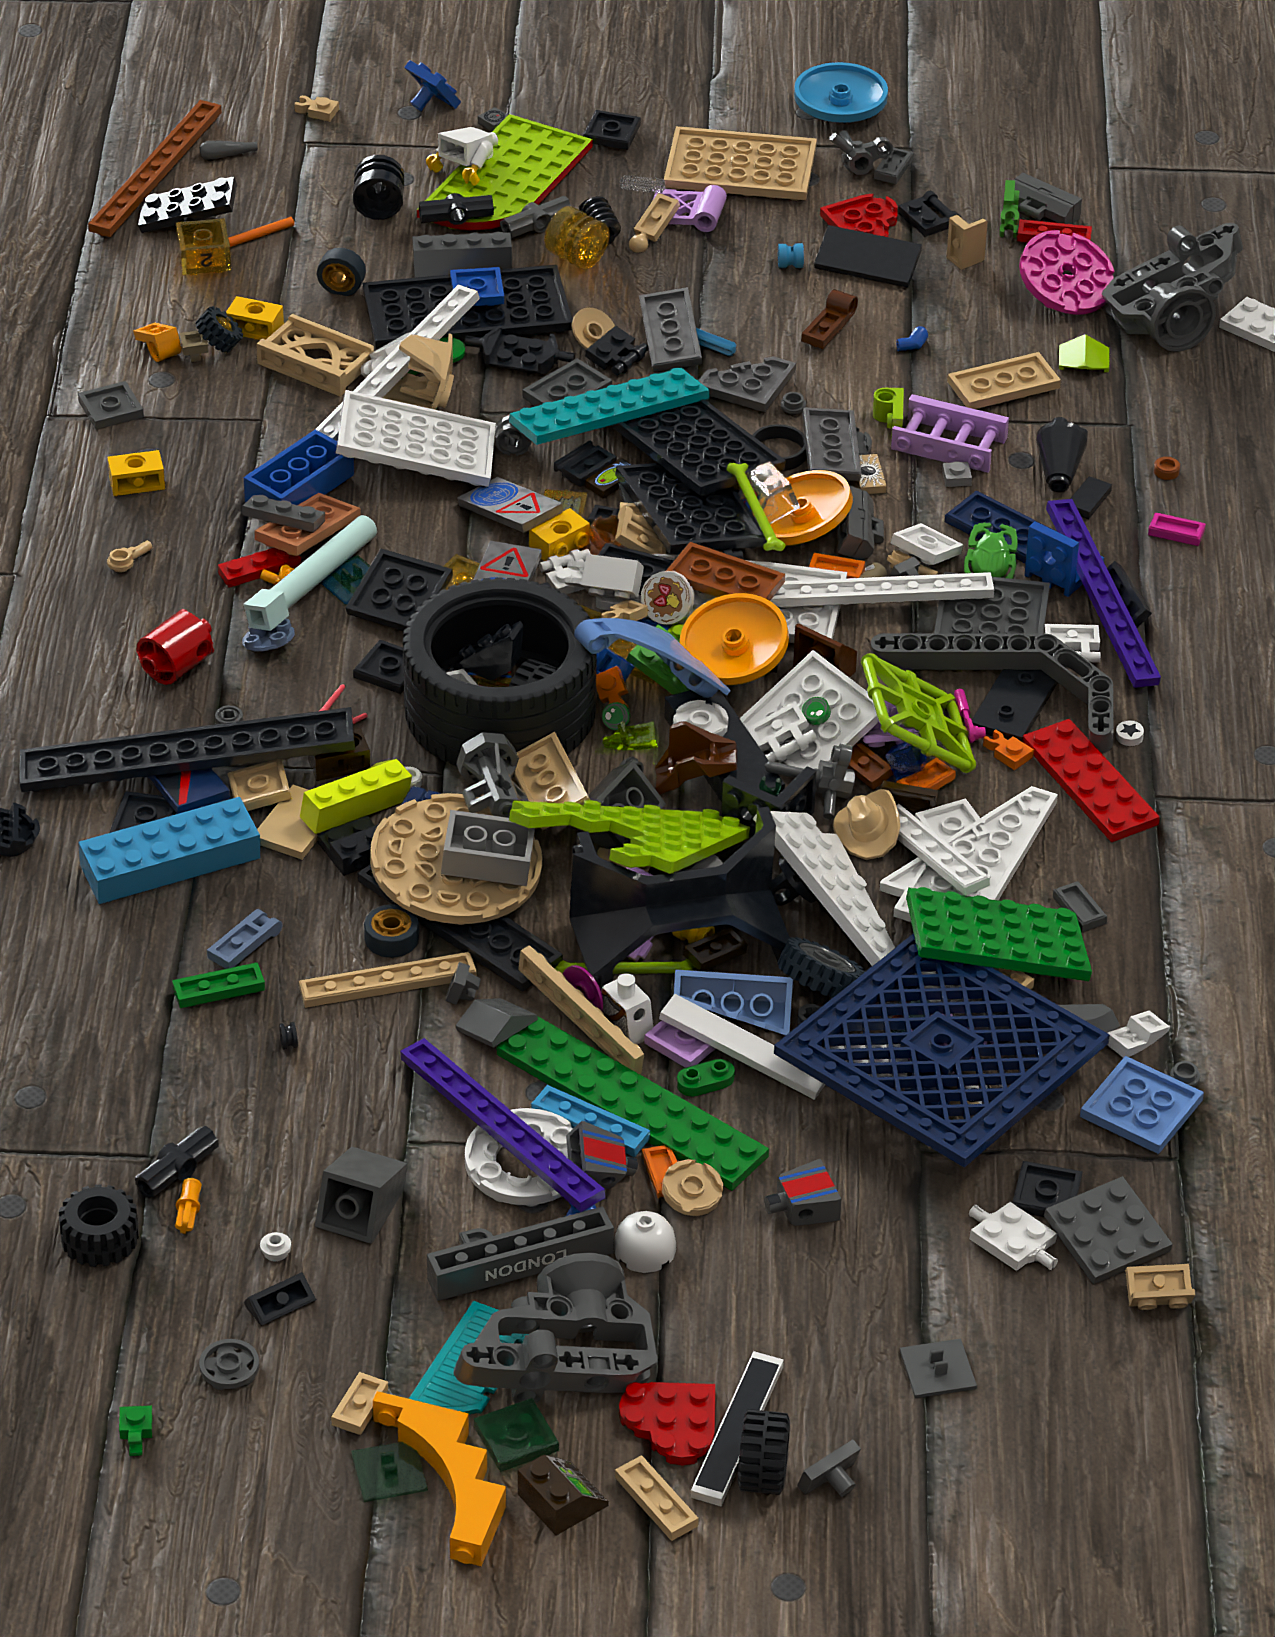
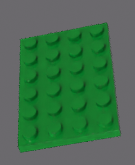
M908 887L906 900L919 957L1090 981L1092 969L1075 912L1066 908H1046L1039 904H1018L1012 900H991L980 895L971 897L960 895L953 891L944 893L932 891L925 887H919L918 889Z

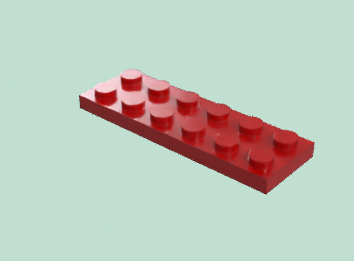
M1070 719L1023 735L1022 742L1034 749L1033 756L1111 843L1159 825L1160 816Z

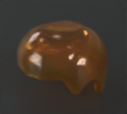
M611 515L605 519H602L603 517L600 516L590 525V540L599 551L602 550L605 543L625 547L615 541L619 523L617 515Z

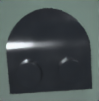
M14 802L10 810L0 808V855L8 857L18 856L26 852L33 845L40 832L37 818L32 820L26 814L27 809Z

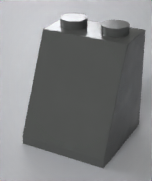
M350 1147L323 1171L315 1227L367 1243L374 1242L403 1192L408 1163Z

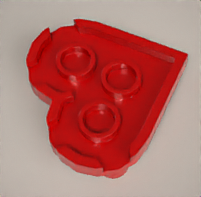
M865 194L820 208V216L828 225L889 237V227L897 224L898 206L894 200L887 196L886 200L874 198V194Z
M630 1383L627 1385L626 1392L622 1395L619 1403L620 1422L622 1426L625 1424L627 1428L635 1431L634 1436L649 1439L652 1450H656L660 1455L666 1457V1462L681 1466L697 1463V1458L709 1451L714 1440L715 1384Z

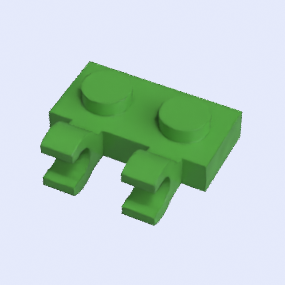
M1006 180L1004 206L1000 218V237H1004V231L1007 229L1013 231V238H1016L1018 235L1019 190H1015L1014 180Z

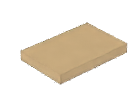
M296 785L291 786L290 793L292 799L279 802L257 829L260 834L261 846L303 860L317 842V834L300 818L303 794L308 789Z

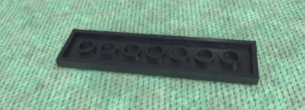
M371 864L358 872V882L391 904L398 905L383 892L376 882ZM417 915L419 923L462 952H469L474 960L522 992L533 985L518 970L520 951L530 945L537 953L542 954L553 968L563 961V954L505 915L486 922L464 925L430 921Z

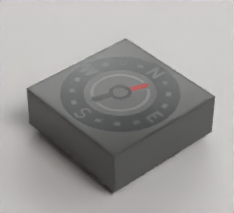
M494 107L479 115L478 123L493 131L508 114Z

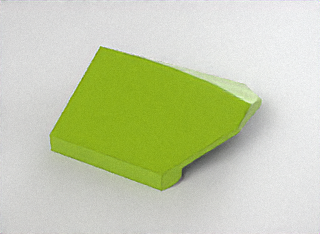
M1086 334L1060 344L1059 369L1064 370V367L1092 370L1104 369V372H1109V347Z

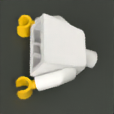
M474 127L438 133L439 146L436 149L437 153L428 156L426 164L435 173L443 168V164L440 161L441 158L464 166L471 165V167L463 170L462 177L466 184L470 181L475 186L480 180L476 172L482 168L485 160L492 158L493 147L498 144V137L494 132L488 133Z

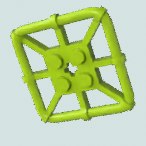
M873 653L862 657L861 665L868 683L867 693L869 698L873 700L882 731L884 733L888 732L913 745L926 756H934L960 769L963 773L972 772L976 768V761L968 741V729L963 725L955 702L956 698L951 693L947 694L943 690L917 678L914 672L910 670L904 671L878 658ZM877 676H878L888 687H886V686L880 684V683L878 682ZM884 700L896 706L897 715L889 717ZM942 708L947 709L950 719L944 716ZM903 724L908 728L913 727L919 730L921 737L911 733L910 731L900 727L899 725ZM936 739L939 740L949 751L937 746Z

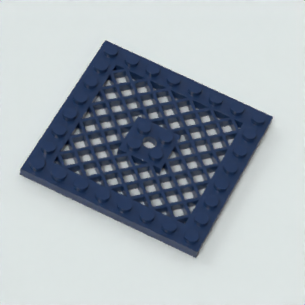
M913 933L774 1045V1054L965 1168L1109 1044L1110 1034L992 967L919 957ZM921 972H935L936 974L922 975ZM945 985H959V988H945ZM917 986L918 989H904L903 987ZM924 986H938V988L924 989ZM982 998V1001H968V999ZM947 999H961L962 1002H948ZM920 1000V1003H906V1001ZM927 1000H941V1002L927 1003ZM885 1001H899L900 1004H885ZM992 1012H1006V1015H992ZM964 1013L965 1016H950V1014ZM971 1013H985V1015L971 1016ZM902 1015V1018H888V1016ZM909 1015H923V1017L909 1018ZM867 1016H881V1019H867ZM1009 1026V1029L995 1030V1027ZM1016 1026H1030V1028L1016 1029ZM974 1027H988V1030H974ZM884 1030V1033H869V1031ZM890 1030H905V1032L899 1033L890 1032ZM848 1031H863V1034H849ZM1019 1040H1033V1043H1019ZM1040 1040H1054V1042L1040 1043ZM984 1041H991V1044H984ZM998 1041H1012V1044H998ZM893 1044H900V1047H893ZM854 1045H865L866 1048H852V1049H851V1046H854ZM872 1045H886V1047L872 1048ZM830 1046H844L845 1049H830ZM1036 1054V1057L1022 1058V1055ZM1001 1055H1015V1058L1001 1059ZM980 1056H994V1059H980ZM910 1058V1061L896 1062L895 1060ZM874 1059H889V1062H874ZM853 1060H868V1063H853ZM997 1070V1073L983 1074V1071ZM1004 1070H1018V1073H1004ZM961 1071H976V1074H962ZM927 1072H933V1073H934V1075H930V1076H920V1075H919V1073H927ZM898 1073H912L913 1076H898ZM877 1074H891L892 1077H877ZM985 1085H1000V1088L986 1089ZM964 1086H979V1089H965ZM922 1087H936L937 1090L922 1091ZM943 1087H958L957 1090H943ZM901 1088H915L916 1091H901ZM960 1101L961 1104L946 1105V1102ZM967 1101H982V1104L967 1103ZM925 1102H939V1105H925ZM949 1116H963L964 1119L949 1120Z

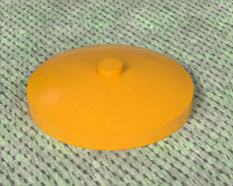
M812 470L791 475L773 484L760 495L759 502L776 537L786 545H796L816 539L840 524L851 509L853 495L848 482L841 475L826 470Z
M747 593L723 595L704 603L688 617L680 634V644L693 657L706 665L725 685L743 684L764 676L781 661L789 643V631L781 610L771 601Z

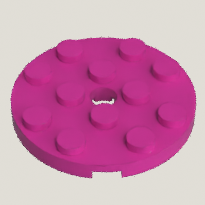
M1060 230L1040 233L1027 243L1019 262L1020 274L1026 288L1047 308L1067 314L1081 315L1097 311L1107 303L1102 298V292L1111 280L1114 279L1113 273L1115 271L1107 255L1095 243L1075 233L1072 236L1060 234ZM1068 270L1072 273V275H1063V272Z

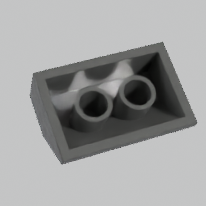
M633 760L613 769L588 795L590 800L600 802L601 806L644 808V805H655L662 809L666 805ZM577 828L579 832H586L584 830ZM611 831L589 833L593 843L610 850L611 848H622L623 844H627L631 840Z

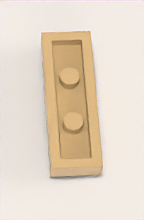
M642 1455L615 1469L616 1480L671 1541L698 1527L699 1518Z

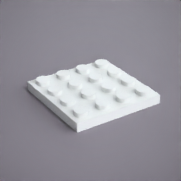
M814 650L740 718L747 729V727L795 701L802 711V706L808 699L812 697L826 699L831 708L829 719L820 725L809 724L808 728L801 731L803 735L813 730L817 740L808 744L809 747L801 751L799 749L786 756L787 759L781 762V764L803 769L807 766L818 769L820 760L831 762V752L834 745L839 746L841 743L853 747L879 722L873 700L869 698L867 691ZM791 736L780 742V747L794 740V737ZM769 748V749H767V750H765V751H766L767 753H770V752H772V749Z

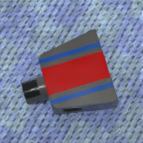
M581 1121L566 1135L568 1159L603 1188H613L626 1175H635L638 1161L636 1158L625 1155V1144L621 1136L585 1121Z
M821 1159L780 1174L777 1177V1193L764 1197L765 1208L768 1214L784 1211L790 1224L794 1226L833 1222L840 1220L842 1199Z

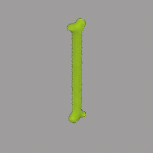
M729 463L726 470L736 477L767 541L763 549L765 551H783L786 544L776 537L745 474V471L748 470V465L746 463Z
M688 959L681 962H620L615 966L613 974L675 973V970L693 971L695 967ZM563 960L554 969L563 974L564 970L572 965L581 966L586 970L587 967L584 963H569Z

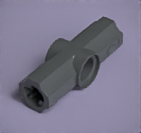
M561 196L541 205L531 202L520 213L500 221V228L503 233H510L511 239L533 230L537 233H543L550 227L551 223L572 215V206L566 196Z

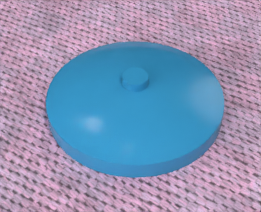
M843 62L825 63L809 68L797 78L794 86V98L797 105L804 112L815 118L831 122H856L878 114L885 107L888 99V86L881 75L867 67Z

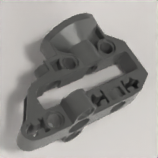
M1235 223L1220 225L1197 237H1194L1183 226L1173 227L1167 235L1168 251L1112 279L1103 290L1102 298L1109 304L1106 307L1107 315L1127 334H1149L1160 346L1168 351L1180 352L1197 345L1206 337L1213 326L1216 317L1213 300L1219 298L1217 294L1223 290L1224 284L1235 275L1237 254L1243 250L1239 227ZM1191 256L1190 260L1183 265L1185 260Z
M578 1253L565 1256L547 1265L538 1275L537 1292H527V1296L519 1297L512 1302V1308L502 1309L492 1314L475 1342L463 1347L454 1367V1375L459 1382L466 1385L511 1388L514 1404L523 1407L538 1403L545 1390L595 1393L626 1392V1387L630 1383H644L648 1381L650 1368L654 1367L658 1360L650 1313L627 1295L624 1271L618 1261L607 1255L597 1253ZM594 1331V1340L634 1342L636 1350L556 1346L555 1338L574 1339L578 1332ZM512 1333L529 1334L525 1336L522 1344L502 1343L499 1335L511 1336Z

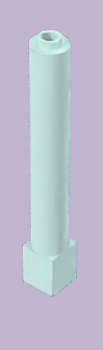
M364 515L358 516L270 590L261 589L244 603L249 628L271 631L289 616L288 609L376 536L377 527L374 521Z

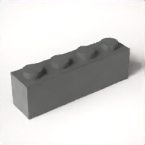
M510 233L412 236L414 278L448 275L450 270L492 267H500V270L512 269Z

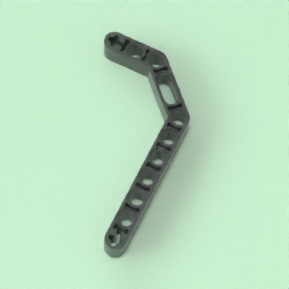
M883 633L874 636L871 640V653L902 670H1042L1088 705V739L1101 753L1109 751L1113 746L1112 679L1052 634ZM1065 667H1068V668L1072 669V670L1075 671L1077 674H1079L1081 677H1078V676L1074 675L1072 672H1070V671H1069L1068 669H1066Z

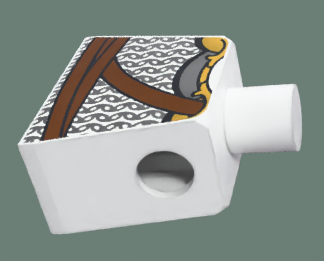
M621 974L618 979L602 987V1012L613 1025L618 1026L622 1030L623 1034L633 1044L638 1045L644 1042L645 1034L653 1028L651 1001L635 984V977L633 975Z

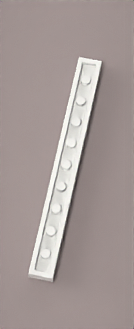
M457 285L409 335H419L439 341L480 299L478 291ZM398 345L353 392L383 398L410 370L408 369L410 356L402 352ZM343 402L316 428V430L338 441Z
M991 572L785 581L770 601L777 607L982 599L994 598V586Z

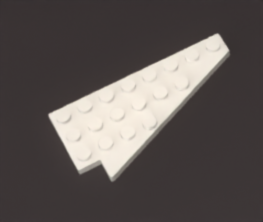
M1031 786L945 840L948 844L954 841L952 847L989 877L990 886L967 896L974 897L980 895L991 900L1000 899L1055 807L1058 794ZM980 824L986 825L991 832L989 836L981 838L979 834L981 832ZM970 834H975L976 840L973 841L958 839ZM919 857L885 877L880 882V891L901 897L894 907L893 916L911 922L906 900L908 887L917 889L925 887L932 891L944 893L953 891L964 895Z

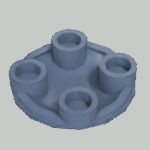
M284 619L271 631L249 628V632L242 639V644L246 649L252 651L273 650L291 641L295 631L291 627L290 620Z

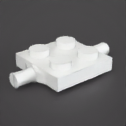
M1009 1202L998 1211L990 1214L978 1205L970 1209L969 1216L979 1221L980 1224L971 1229L969 1239L1017 1271L1025 1264L1034 1261L1040 1262L1049 1270H1052L1057 1265L1058 1259L1045 1252L1047 1248L1056 1242L1057 1233L1013 1203Z

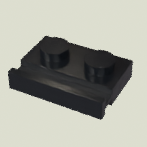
M589 440L555 461L554 471L562 472L563 477L581 487L585 484L587 478L615 462L617 456L599 445L595 447L593 442Z

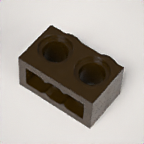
M361 729L354 730L355 750L324 753L316 756L308 755V761L316 781L355 774L370 768V749Z

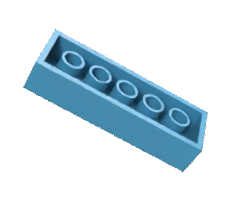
M240 797L79 841L80 866L98 904H102L259 859L260 834Z

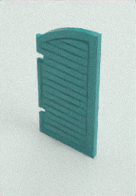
M473 1301L409 1399L469 1413V1415L481 1414L490 1401V1398L483 1394L485 1391L494 1394L497 1388L463 1384L456 1379L454 1367L463 1347L475 1342L492 1314L499 1310ZM512 1333L511 1336L499 1335L502 1343L522 1344L525 1336L529 1334Z

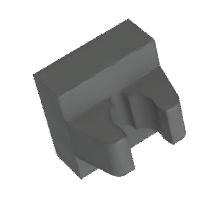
M915 556L895 565L889 577L919 576L917 571L920 562Z
M458 963L445 1001L457 1004L459 999L474 1000L481 979L469 972L470 965Z

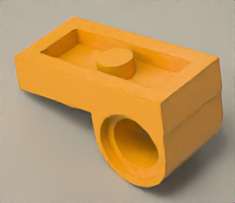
M152 323L133 330L135 339L146 342L150 355L156 362L181 353V344L176 327Z

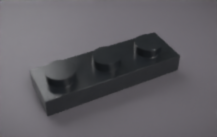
M1114 561L1107 567V570L1136 628H1138L1152 612L1122 566Z

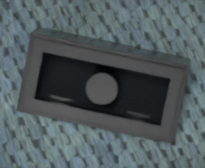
M303 1272L249 1296L244 1301V1304L262 1326L317 1299Z

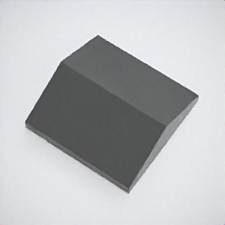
M501 998L475 999L456 1024V1029L465 1035L495 1047L537 1021L538 1017L536 1014Z

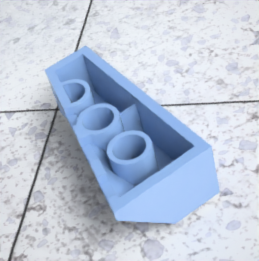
M675 970L674 994L703 1009L783 1035L790 1033L793 995L792 978Z

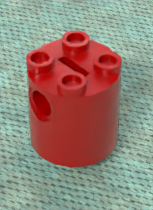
M185 609L175 613L138 641L136 652L143 670L158 683L165 685L174 683L214 653L210 635L212 628L209 622L205 619L200 620Z

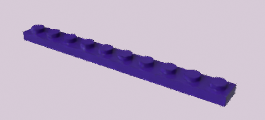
M1073 499L1048 501L1046 510L1057 532L1079 542L1076 571L1133 687L1159 685L1161 676Z
M425 1038L400 1051L401 1060L580 1212L605 1199V1189Z

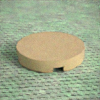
M687 1159L678 1161L668 1168L662 1181V1194L665 1201L674 1210L684 1215L700 1216L708 1214L717 1207L721 1200L723 1182L719 1173L706 1163L702 1165L695 1163L696 1160Z

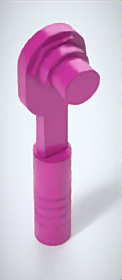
M955 690L956 704L960 716L963 717L965 727L968 729L969 743H973L979 738H984L986 736L985 727L974 726L971 718H969L970 709L964 690Z

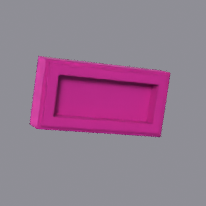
M1155 513L1148 529V535L1199 546L1206 524Z

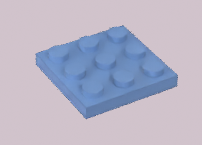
M1125 1056L1082 1106L1080 1117L1159 1154L1203 1101L1204 1092Z

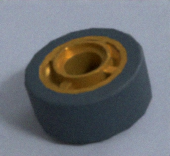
M333 248L328 250L322 257L316 274L319 283L329 293L349 296L356 293L361 287L366 275V267L364 261L354 251L346 248Z
M393 904L380 906L372 910L366 916L364 922L366 946L374 954L381 957L395 958L412 952L419 941L417 915L399 905Z

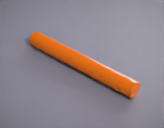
M288 217L226 238V244L230 248L294 226V220L292 217Z

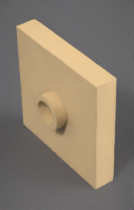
M282 759L271 760L228 773L233 798L240 797L247 811L292 799Z

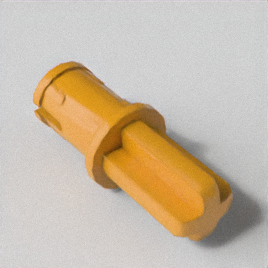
M187 1178L183 1181L181 1196L176 1202L178 1212L175 1227L182 1234L193 1230L196 1214L200 1210L198 1200L202 1184L194 1178Z

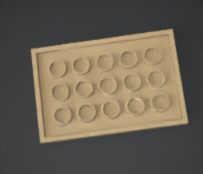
M676 126L664 176V188L703 192L706 187L717 185L723 188L726 194L786 198L795 201L806 200L817 139Z

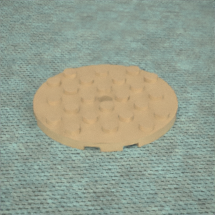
M463 794L431 795V799L420 802L413 799L397 807L394 814L384 818L377 826L372 838L370 864L376 882L383 892L396 904L427 920L458 925L494 920L511 913L524 904L531 897L539 883L542 869V851L539 841L535 840V838L527 886L441 874L450 810L469 812ZM489 807L477 812L478 814L492 815Z

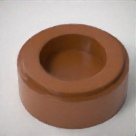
M1161 457L1155 461L1154 474L1158 478L1172 480L1179 476L1180 463L1176 459Z

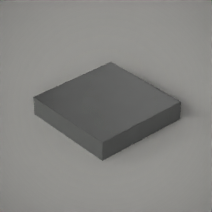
M126 381L78 393V401L96 430L144 417L143 408Z

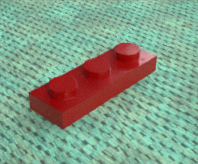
M1022 219L1019 221L1017 241L1028 243L1036 235L1053 230H1060V234L1070 236L1075 233L1091 241L1092 226Z
M271 548L218 564V573L227 587L230 588L260 579L263 569L276 574L280 572L283 565L296 568L301 564L300 555H289L277 548Z

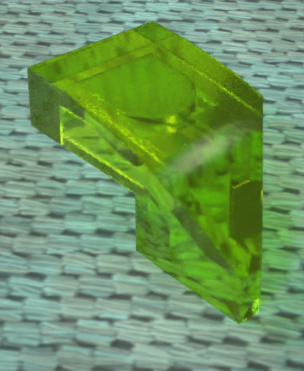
M621 721L617 725L618 730L612 736H605L603 738L604 747L610 749L643 750L658 747L654 721L626 727L625 722Z

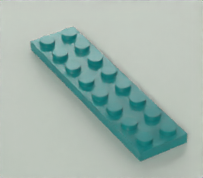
M673 368L671 371L664 373H655L645 378L632 379L618 385H609L607 388L587 391L577 396H567L562 400L545 402L542 405L531 408H522L520 411L510 413L509 423L533 443L539 445L691 404L702 399L706 400L709 399V389L684 369Z

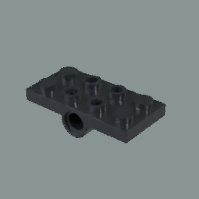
M234 176L219 178L208 183H197L182 189L175 188L169 192L150 194L147 197H143L138 223L141 233L176 225L181 233L194 234L200 228L201 219L233 212L237 188Z

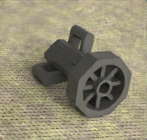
M482 732L462 744L456 764L460 774L470 785V787L463 790L462 794L471 813H477L489 807L493 816L509 818L513 801H529L527 795L512 781L519 757L515 748L504 734Z

